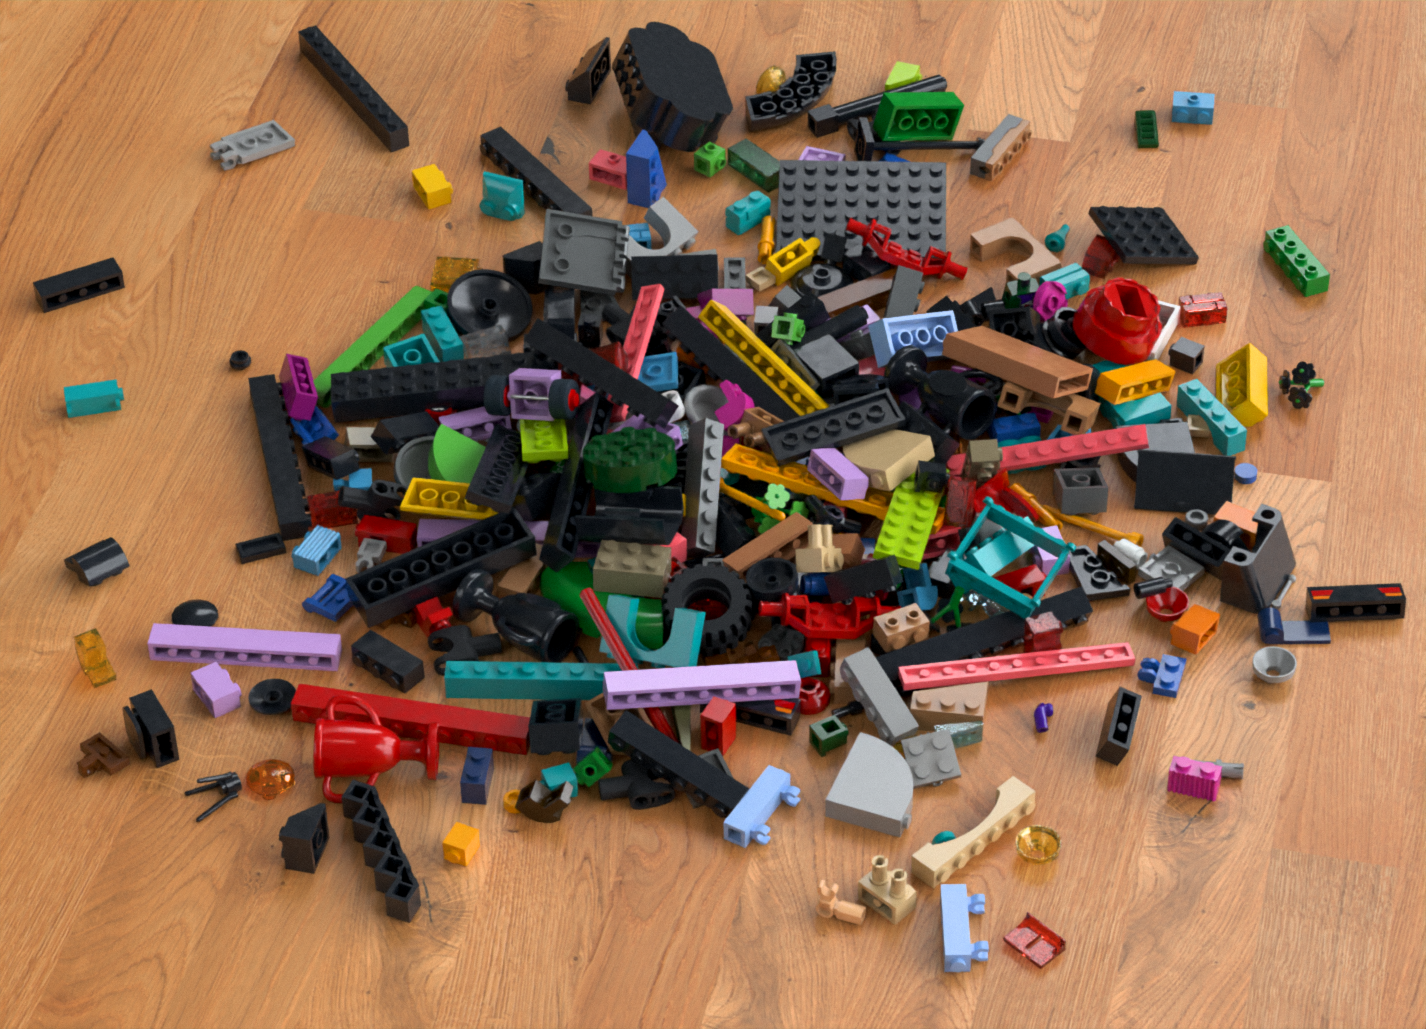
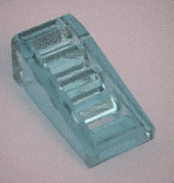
M982 721L934 725V732L949 729L954 750L982 741Z

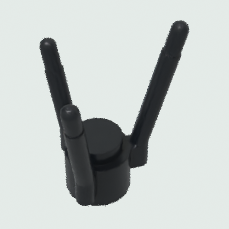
M230 771L222 775L199 778L197 783L217 782L185 792V795L189 796L218 788L221 795H227L197 817V822L208 817L229 800L238 797L237 791L242 789V785L236 772L231 773Z

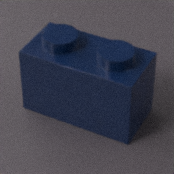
M468 747L460 781L462 803L487 804L494 772L493 749Z

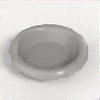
M700 385L693 387L686 394L684 407L686 415L692 424L704 418L719 422L714 411L729 401L721 388L712 385ZM724 430L723 435H728V432Z

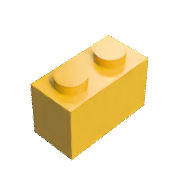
M435 164L412 170L413 187L428 210L452 203V185L445 180L443 171H439Z

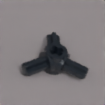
M814 494L805 499L806 506L815 514V525H833L832 535L834 533L838 534L841 531L850 534H860L862 524L845 518L839 508L832 505L825 506Z

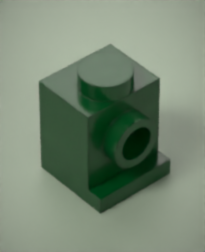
M835 715L809 725V742L821 757L826 756V752L847 743L848 728Z

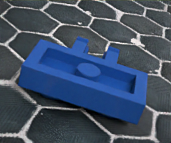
M1163 654L1160 663L1153 658H1143L1140 663L1142 669L1140 668L1137 673L1138 678L1143 682L1146 681L1154 684L1152 694L1176 698L1185 670L1186 658Z

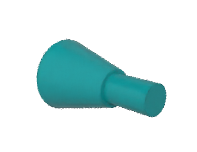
M1064 224L1059 230L1047 235L1045 238L1046 247L1052 252L1062 251L1065 246L1066 234L1070 227Z

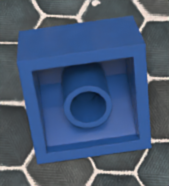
M1033 412L996 418L986 431L990 439H997V443L1009 439L1020 440L1027 436H1040L1041 426Z

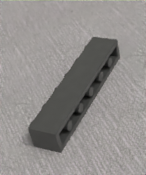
M708 418L689 425L684 488L686 516L682 519L681 535L687 539V556L695 559L715 553L724 424Z

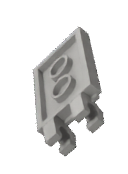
M272 120L222 137L220 141L210 144V149L213 151L210 153V157L214 161L222 159L224 162L221 163V167L224 170L233 169L236 164H245L294 147L295 139L277 122Z

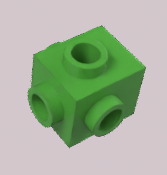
M708 142L694 153V170L710 178L726 166L725 149L716 144Z
M784 313V316L775 315L772 323L771 337L783 339L788 345H793V341L801 342V337L805 333L804 320L797 319V314Z

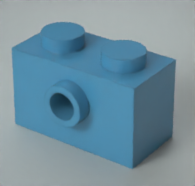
M1174 91L1171 122L1212 125L1215 94Z

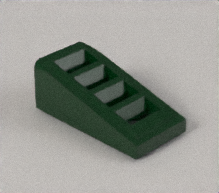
M1136 111L1134 125L1138 148L1159 147L1155 111Z

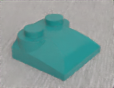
M484 171L483 199L479 204L481 211L488 216L508 221L522 218L525 214L523 180Z

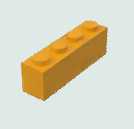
M1154 359L1103 372L1097 379L1095 393L1116 405L1159 392L1169 391L1175 370Z

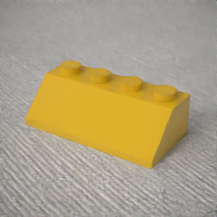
M1248 343L1216 364V399L1244 427H1251L1268 416L1267 357L1251 343Z
M414 477L400 506V510L407 513L481 521L498 514L490 507L484 505L477 506L464 499L470 485L469 483Z

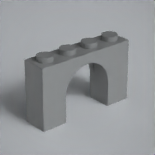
M664 197L651 205L644 216V219L662 237L664 248L657 250L647 249L639 245L629 235L626 274L631 279V256L681 254L685 248L687 250L690 249L696 242L695 237L699 231Z

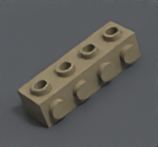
M997 439L969 441L960 474V481L965 486L972 482L977 490L997 474V470H1000L1003 452L1002 447H998Z

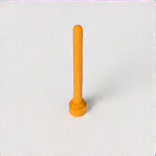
M720 477L719 493L722 492L778 521H783L786 518L783 512L777 509H770L767 504L726 485L723 478Z
M1043 505L1057 519L1118 541L1126 539L1142 547L1144 540L1142 534L1137 532L1126 534L1076 515L1061 514L1059 509Z

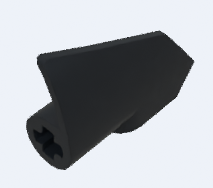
M992 287L960 305L964 314L968 312L971 315L976 326L989 321L990 310L1005 309L1003 300H996Z

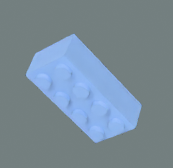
M953 310L884 318L868 325L878 368L886 367L890 358L899 349L908 345H915L921 348L927 356V362L950 359L942 355L943 340L947 333L958 331Z

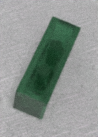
M747 138L728 148V165L768 193L779 188V160Z

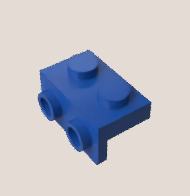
M316 406L311 420L303 419L299 421L293 418L290 419L294 426L293 431L300 438H303V445L324 436L333 440L339 436L322 410Z

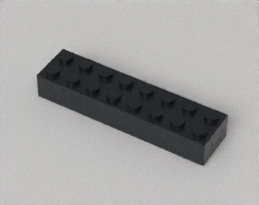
M512 507L509 514H495L346 578L348 597L367 627L370 628L412 610L418 604L435 597H442L457 590L462 580L477 568L484 569L492 575L536 556L535 536L515 507Z

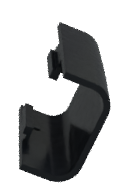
M646 486L645 491L613 493L594 488L596 501L595 516H575L577 537L580 542L601 543L602 540H614L616 542L644 545H670L683 519L681 487Z

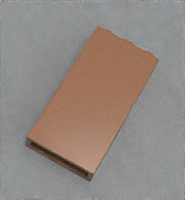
M979 326L947 333L943 340L942 355L1053 399L1088 390L1093 368L987 327Z

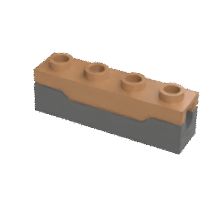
M1008 114L972 155L970 174L983 179L986 178L989 181H993L997 175H1000L1006 164H1009L1013 156L1020 152L1024 143L1030 140L1032 134L1030 121Z

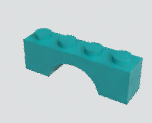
M1198 379L1178 385L1176 406L1187 417L1188 415H1199L1205 420L1211 431L1213 444L1223 455L1232 456L1245 450L1247 429Z

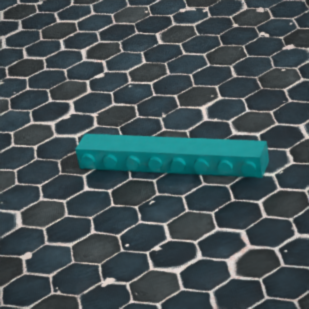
M446 661L444 680L446 698L530 700L582 698V700H591L603 693L604 672L622 670L618 663Z

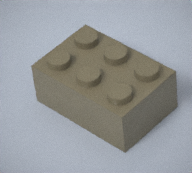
M602 540L593 567V591L662 598L664 588L668 583L671 573V547Z

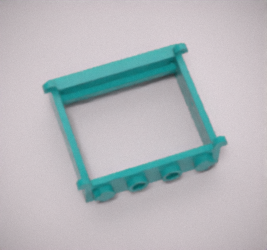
M986 496L983 502L987 505L956 552L949 551L947 557L950 558V561L948 562L945 574L1028 620L1034 609L1041 604V598L1063 566L1069 552H1074L1076 546L1071 542L1066 544L1062 539L1049 535L1042 528L1035 527L1026 522L1022 517L1015 516L1006 511L1001 505L994 504L993 499ZM986 519L993 521L1058 558L1032 599L961 560V557Z

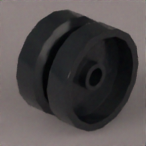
M1062 307L1041 324V331L1052 353L1073 361L1087 347L1077 337L1073 328V316L1077 310L1071 307Z
M782 558L763 559L753 564L747 571L745 579L752 596V609L757 614H759L758 607L760 601L780 602L783 593H788L789 596L801 595L796 567L789 560Z

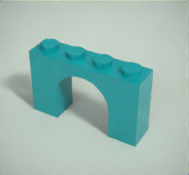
M1108 360L1093 364L1100 371V374L1130 366ZM1160 392L1142 399L1116 405L1099 396L1098 403H1101L1099 410L1103 417L1110 421L1114 429H1116V426L1159 424L1160 420L1171 418L1172 405Z
M622 595L608 596L606 615L634 663L643 664V661L651 662V667L665 668V665L672 666L673 668L697 666L706 612L687 608H675L670 637L663 647L654 651L642 645L636 635L635 623L639 599ZM602 637L599 652L607 653L608 658L615 659Z

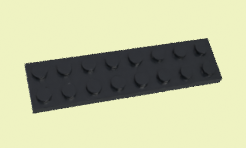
M498 424L495 425L464 499L477 506L484 505L490 507L497 513H510L529 462L523 461L521 432Z

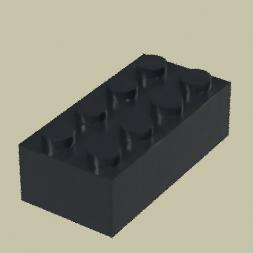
M718 254L631 256L633 301L638 300L641 287L661 284L664 288L661 300H672L673 296H677L680 300L698 299L697 294L709 289H718Z

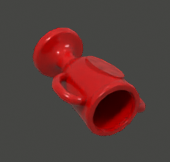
M354 695L333 696L326 705L327 719H316L313 747L314 776L317 779L324 778L322 792L328 801L342 804L343 794H336L331 791L330 784L332 778L370 776L365 784L374 786L379 775L395 767L400 760L422 763L426 769L427 779L437 780L439 768V722L429 723L427 733L421 740H400L393 731L381 725L378 715L371 705ZM339 704L355 705L366 712L372 723L335 720L334 708Z

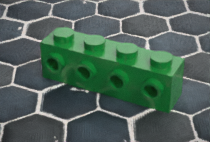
M1289 225L1266 231L1265 241L1263 242L1264 250L1270 254L1276 265L1280 266L1286 277L1290 278L1295 284L1297 290H1300L1305 297L1328 291L1329 272Z

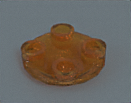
M263 760L254 764L248 770L246 783L251 791L262 795L263 799L273 800L278 794L295 784L294 770L288 763L282 760Z

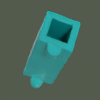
M117 379L64 387L68 418L121 410L120 401H124L123 388H118Z

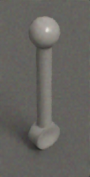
M1290 574L1288 576L1287 583L1278 599L1273 600L1272 608H1281L1282 599L1290 585L1296 581L1295 575Z

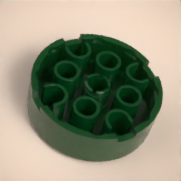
M624 427L621 431L596 435L592 437V441L587 443L582 451L585 480L587 483H593L594 488L601 491L613 493L645 491L648 485L656 483L659 487L669 482L677 473L675 442L670 436L658 432L656 428H646L643 430Z

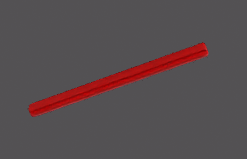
M591 588L583 589L580 593V598L621 670H638ZM659 707L643 708L655 729L679 743Z

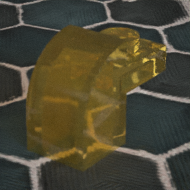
M95 628L74 636V645L80 666L84 674L89 677L93 687L97 688L115 681L116 673L106 656V645L98 630Z

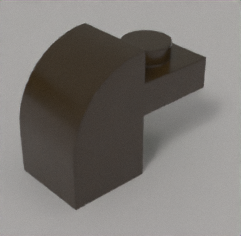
M535 780L521 789L515 808L534 821L542 823L557 822L561 818L563 809L572 800L571 793L574 786L565 781L553 790H549L539 781Z

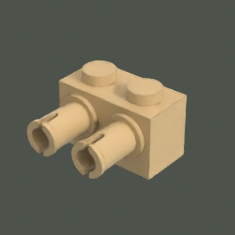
M807 525L808 546H806V549H796L797 573L836 572L842 570L844 557L841 553V548H835L832 544L833 525Z
M877 855L872 859V871L858 881V899L896 925L916 908V891L911 885L906 884V871L903 872V869L899 868L894 869L892 872L887 871L888 859H884L883 855Z

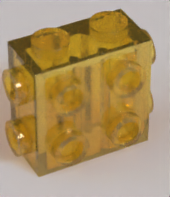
M437 256L430 282L431 291L433 292L437 288L448 293L451 285L461 275L473 270L483 269L480 268L479 259Z

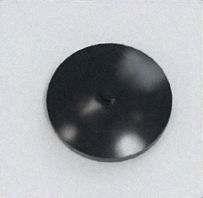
M489 269L473 270L461 275L451 285L446 300L447 314L455 328L466 337L484 344H504L520 337L528 328L533 311L531 298L521 283L503 272Z

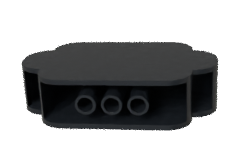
M649 22L645 29L635 27L628 31L612 63V69L614 70L616 82L618 83L624 106L631 121L638 127L655 133L662 143L676 150L695 152L700 144L705 145L708 142L715 144L726 117L733 110V105L714 54L705 46L690 41L685 33L668 24Z

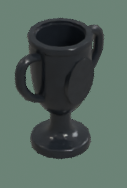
M915 345L904 346L890 358L884 372V377L889 378V391L899 396L908 394L917 388L921 401L918 410L923 414L927 411L933 418L944 425L945 428L942 430L948 435L953 431L962 439L972 440L982 435L990 427L998 408L995 394L1003 387V380L1000 377L979 369H971L961 373L949 370H937L926 373L927 356L921 348ZM968 378H986L992 381L994 386L986 389Z
M479 568L471 571L458 586L452 605L453 615L457 620L471 622L482 612L491 615L495 629L508 643L540 662L561 663L574 647L580 631L579 619L573 612L562 609L560 604L555 601L530 593L510 594L500 599L492 595V576L488 571Z

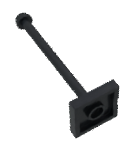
M859 117L854 152L857 161H872L874 150L976 149L977 151L985 142V139L977 137L976 141L874 142L867 117Z

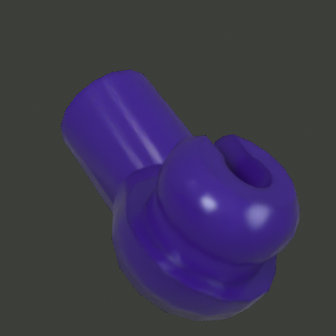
M1040 703L1034 711L1036 731L1039 733L1049 730L1046 716L1050 717L1053 715V706L1050 703Z

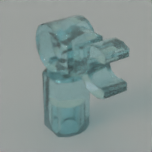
M975 590L968 591L961 598V602L967 600L970 603L969 611H973L978 605H983L982 609L990 618L1008 612L1003 606Z

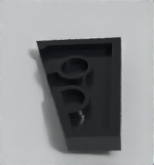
M1087 545L1076 546L1074 552H1069V568L1078 587L1082 586L1088 601L1130 595V588L1126 584L1122 585L1117 580L1118 576L1113 571L1109 572L1103 566V561Z

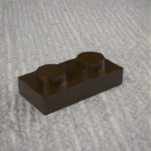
M1106 540L1098 543L1097 556L1103 561V566L1109 571H1113L1118 576V579H1121L1127 585L1135 582L1137 564Z

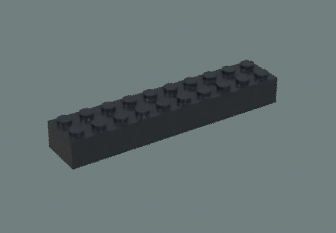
M534 352L335 373L331 374V405L334 421L338 423L410 415L425 412V409L452 408V410L482 407L484 406L485 384L490 376H509L519 368L554 370V366L545 360L547 355L543 353L538 356Z

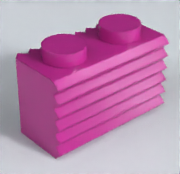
M1173 756L1169 768L1167 790L1168 792L1172 791L1173 793L1177 792L1178 794L1182 793L1183 795L1187 794L1188 796L1192 795V797L1212 800V802L1216 801L1221 784L1223 766L1214 765L1211 762L1191 760L1185 756Z

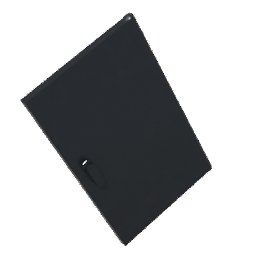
M1137 450L1138 464L1134 509L1188 512L1199 509L1207 514L1216 515L1226 501L1232 503L1236 456Z

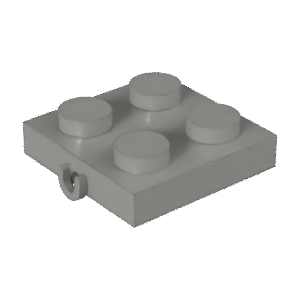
M1168 545L1157 555L1151 554L1149 561L1138 569V575L1145 580L1158 577L1163 579L1171 578L1173 587L1183 591L1204 575L1205 567Z
M949 729L933 733L927 732L924 735L920 734V736L901 740L904 756L913 777V789L932 784L934 787L940 786L944 781L961 777Z

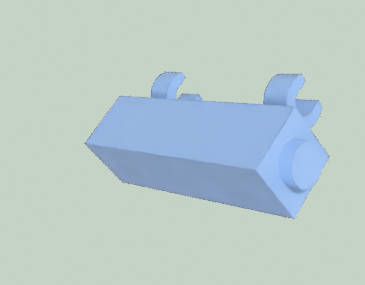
M768 765L723 822L724 839L743 848H746L753 838L759 844L766 845L770 840V836L767 835L770 827L764 824L783 800L793 807H796L800 802V798L797 797L800 789L790 786V774L782 769Z
M941 884L940 887L944 972H970L971 959L988 961L989 948L987 941H978L970 944L968 912L970 911L974 914L985 913V895L974 894L971 897H967L966 884Z

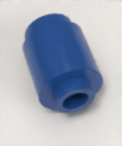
M808 572L807 575H802L800 580L802 594H807L808 596H830L824 576L831 574V572Z

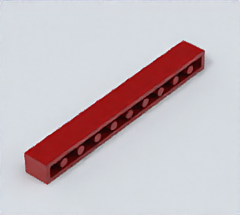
M300 683L291 702L293 721L315 724L318 718L327 719L326 705L333 696L354 695L371 705L378 715L381 725L400 737L421 740L427 733L429 723L439 722L440 743L465 747L491 748L494 751L527 755L530 747L528 726L530 717ZM339 704L334 708L335 720L372 723L366 712L355 705Z

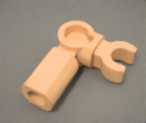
M821 880L817 888L819 898L815 908L816 912L824 918H831L833 915H836L837 919L861 925L865 918L866 907L844 900L839 902L836 898L838 885L834 883L832 889H829L825 886V880Z

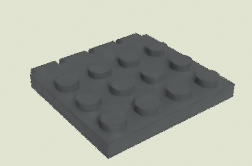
M547 209L545 213L538 283L615 295L616 292H624L630 227L622 225V221Z

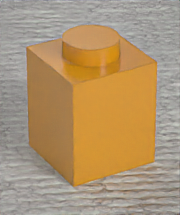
M456 822L442 842L444 859L451 863L467 866L480 847L479 829Z

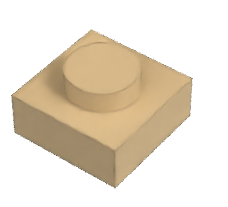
M761 266L746 274V282L760 292L775 284L776 276Z
M1188 415L1187 423L1190 435L1193 437L1209 438L1210 429L1205 420L1199 415Z

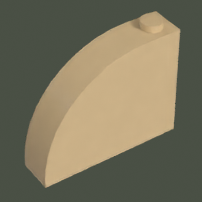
M895 429L843 446L844 456L869 478L868 487L891 491L916 471L918 460L928 462L935 456L930 436Z

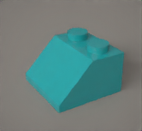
M424 333L383 347L384 364L386 367L439 362Z

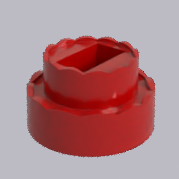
M1117 277L1108 280L1105 285L1092 288L1087 293L1073 316V328L1080 341L1096 355L1114 363L1134 365L1144 362L1150 356L1161 334L1162 324L1159 319L1161 307L1157 296L1152 294L1147 286L1139 284L1133 279Z

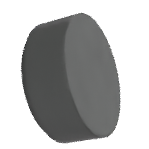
M1199 509L1190 510L1185 515V523L1201 531L1208 525V515Z

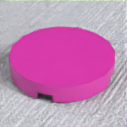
M1046 281L1037 289L1033 300V309L1040 314V322L1043 323L1058 309L1068 306V299H1065L1067 292L1061 283Z

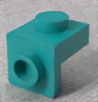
M817 651L788 656V661L796 660L800 679L822 674Z

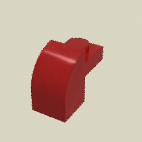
M438 597L415 606L413 612L415 613L416 621L427 638L434 631L452 627L449 622L453 616L450 607L443 609Z

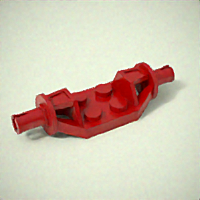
M850 217L845 228L846 231L862 237L861 246L865 247L869 243L880 259L893 265H900L923 272V275L937 274L938 279H941L943 274L948 273L963 280L967 273L968 267L951 261L952 252L950 251L945 253L930 246L923 258L915 250H904L900 244L893 241L888 243L891 229L876 223L875 219H872L871 223L866 225ZM874 230L884 234L883 239ZM933 255L941 259H934L931 256Z
M783 593L780 602L760 601L758 613L759 616H780L782 626L789 624L808 638L856 639L870 629H873L874 617L900 609L901 606H881L878 596H873L872 599L853 597L850 605H844L842 603H809L807 595L789 596L788 593ZM869 615L870 618L860 622L861 616Z

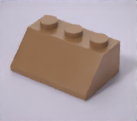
M603 693L585 702L589 713L612 754L626 755L623 752L615 751L607 743L610 729L626 710L653 727L643 708L607 710Z

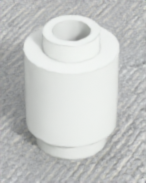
M1126 539L1116 541L1113 545L1137 564L1136 569L1145 564L1148 555L1138 545Z

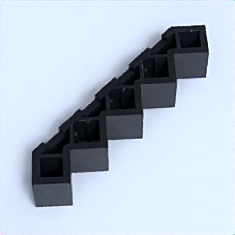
M352 780L342 795L344 817L353 819L354 840L363 844L365 866L374 868L376 891L385 893L387 916L410 923L421 906L418 881L412 873L405 853H403L400 841L394 828L391 826L389 816L379 799L376 787Z

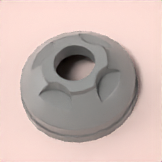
M1270 646L1262 648L1254 654L1252 665L1254 673L1265 682L1282 683L1292 678L1297 667V661L1290 651L1281 647ZM1270 670H1275L1279 672L1280 675L1270 676L1267 674V672Z

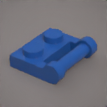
M331 574L326 579V583L311 598L308 597L302 602L303 608L309 613L316 612L336 622L353 606L348 597L346 580L338 575Z

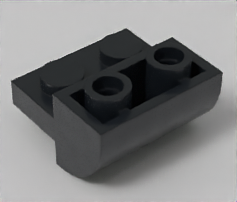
M112 537L101 540L64 559L66 568L76 572L79 581L90 587L97 586L104 579L110 576H117L124 569L130 567L124 551Z

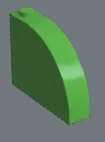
M441 424L435 434L428 455V469L431 479L470 484L486 447Z

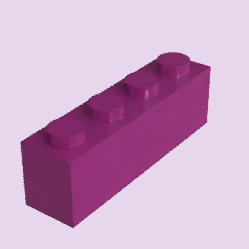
M286 353L279 379L288 414L295 420H311L318 395L308 359Z

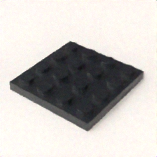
M1090 207L1089 216L1123 263L1197 264L1198 255L1163 208Z

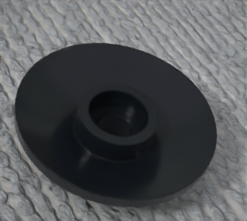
M283 679L263 680L250 690L248 696L249 704L256 712L264 715L281 714L291 708V702L296 689L290 682Z

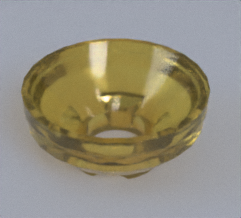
M776 65L766 69L756 85V95L767 91L772 93L777 91L779 86L786 81L785 72Z
M1042 825L1029 826L1021 830L1016 837L1017 854L1030 864H1048L1054 861L1060 854L1061 838L1056 831ZM1035 850L1043 851L1045 855L1042 857H1034L1033 855H1031V852Z

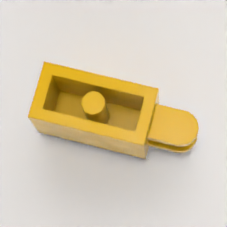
M812 237L804 242L799 238L768 258L765 269L776 276L775 284L777 286L792 278L797 271L811 264L812 257L818 254L821 244L820 240Z

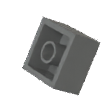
M1099 468L1054 469L1053 496L1061 514L1072 516L1077 513H1088L1096 515L1107 512L1108 486Z

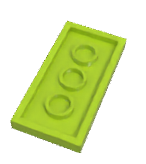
M520 419L523 461L538 463L541 460L559 462L563 459H569L564 419H555L554 421Z

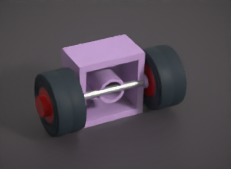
M519 368L509 376L492 375L485 384L484 406L486 412L490 415L508 416L511 414L513 419L554 421L555 419L572 420L576 417L579 410V386L575 380L561 379V370Z

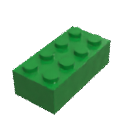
M954 92L883 93L872 128L883 141L953 140L964 104Z

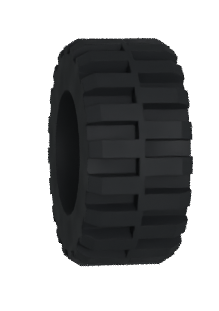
M708 563V566L697 564L692 569L687 567L681 570V575L675 574L671 578V583L669 582L665 586L661 599L666 635L670 636L675 608H688L697 601L710 599L721 602L728 608V611L717 619L704 620L699 655L700 653L706 654V657L713 656V653L721 655L727 653L726 649L728 648L731 650L736 648L738 641H744L752 625V596L744 579H740L738 573L735 571L729 572V569L721 565L719 568L715 567V564Z

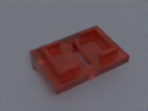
M1027 912L1024 920L1015 929L1003 937L1004 942L1040 969L1064 952L1066 948L1065 939L1029 912ZM1041 937L1043 938V939H1041L1039 942H1037L1034 946H1032L1030 949H1027L1030 945H1032V944H1033L1035 941H1037L1039 938H1041Z

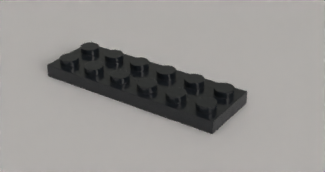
M886 388L762 428L761 434L779 467L810 457L811 449L838 448L905 426L906 421L891 392Z

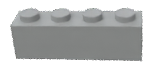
M869 647L844 658L839 668L841 677L852 688L855 699L863 705L867 718L871 722L873 721L877 727L881 740L893 747L901 743V740L913 737L919 725Z

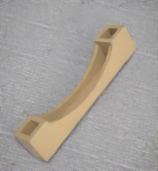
M1012 776L997 788L996 805L982 823L956 839L934 845L928 842L912 855L911 873L932 888H935L941 882H945L957 869L963 868L967 861L975 855H979L992 841H997L1002 833L1009 828H1013L1025 815L1031 814L1035 808L1036 791Z

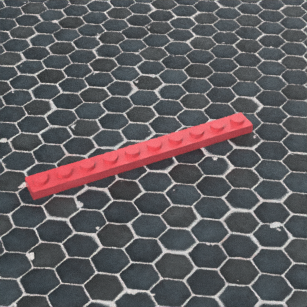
M1142 424L1002 447L1003 460L1000 461V470H997V473L1004 468L1010 471L1147 449L1149 444L1146 425ZM966 453L951 456L946 463V469L950 470L949 474L960 479Z
M1129 642L901 666L898 667V676L903 690L1134 666L1135 657Z

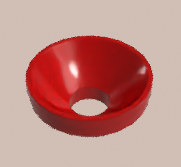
M1167 588L1165 593L1146 597L1148 612L1161 622L1176 621L1181 618L1185 610L1188 611L1189 598L1179 588ZM1168 609L1171 610L1173 613L1167 615L1162 614L1160 611Z
M810 677L801 679L798 698L801 699V714H818L828 707L830 692L827 685L822 681ZM804 685H813L815 689L806 691L802 687Z

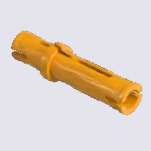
M765 216L762 219L761 239L758 242V261L761 262L762 260V264L767 263L772 250H774L773 237L776 220L772 216Z
M1019 482L1011 485L1010 489L1021 495L1035 509L1040 523L1045 527L1057 525L1059 531L1062 529L1063 523L1042 506L1033 493L1027 492Z

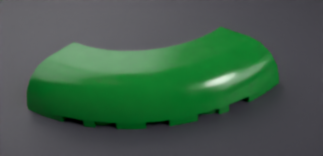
M570 562L557 573L547 567L540 579L542 596L560 604L562 609L573 612L579 619V627L582 628V633L597 639L602 636L580 598V593L583 589L591 588L593 590V574L589 570L588 563ZM593 591L605 613L609 595H622L639 599L635 623L636 635L642 645L648 649H660L663 647L661 599H646L626 594Z

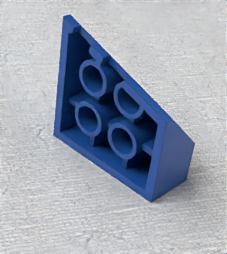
M642 130L626 153L627 194L629 204L649 208L660 199V195L667 186L658 148L648 132Z

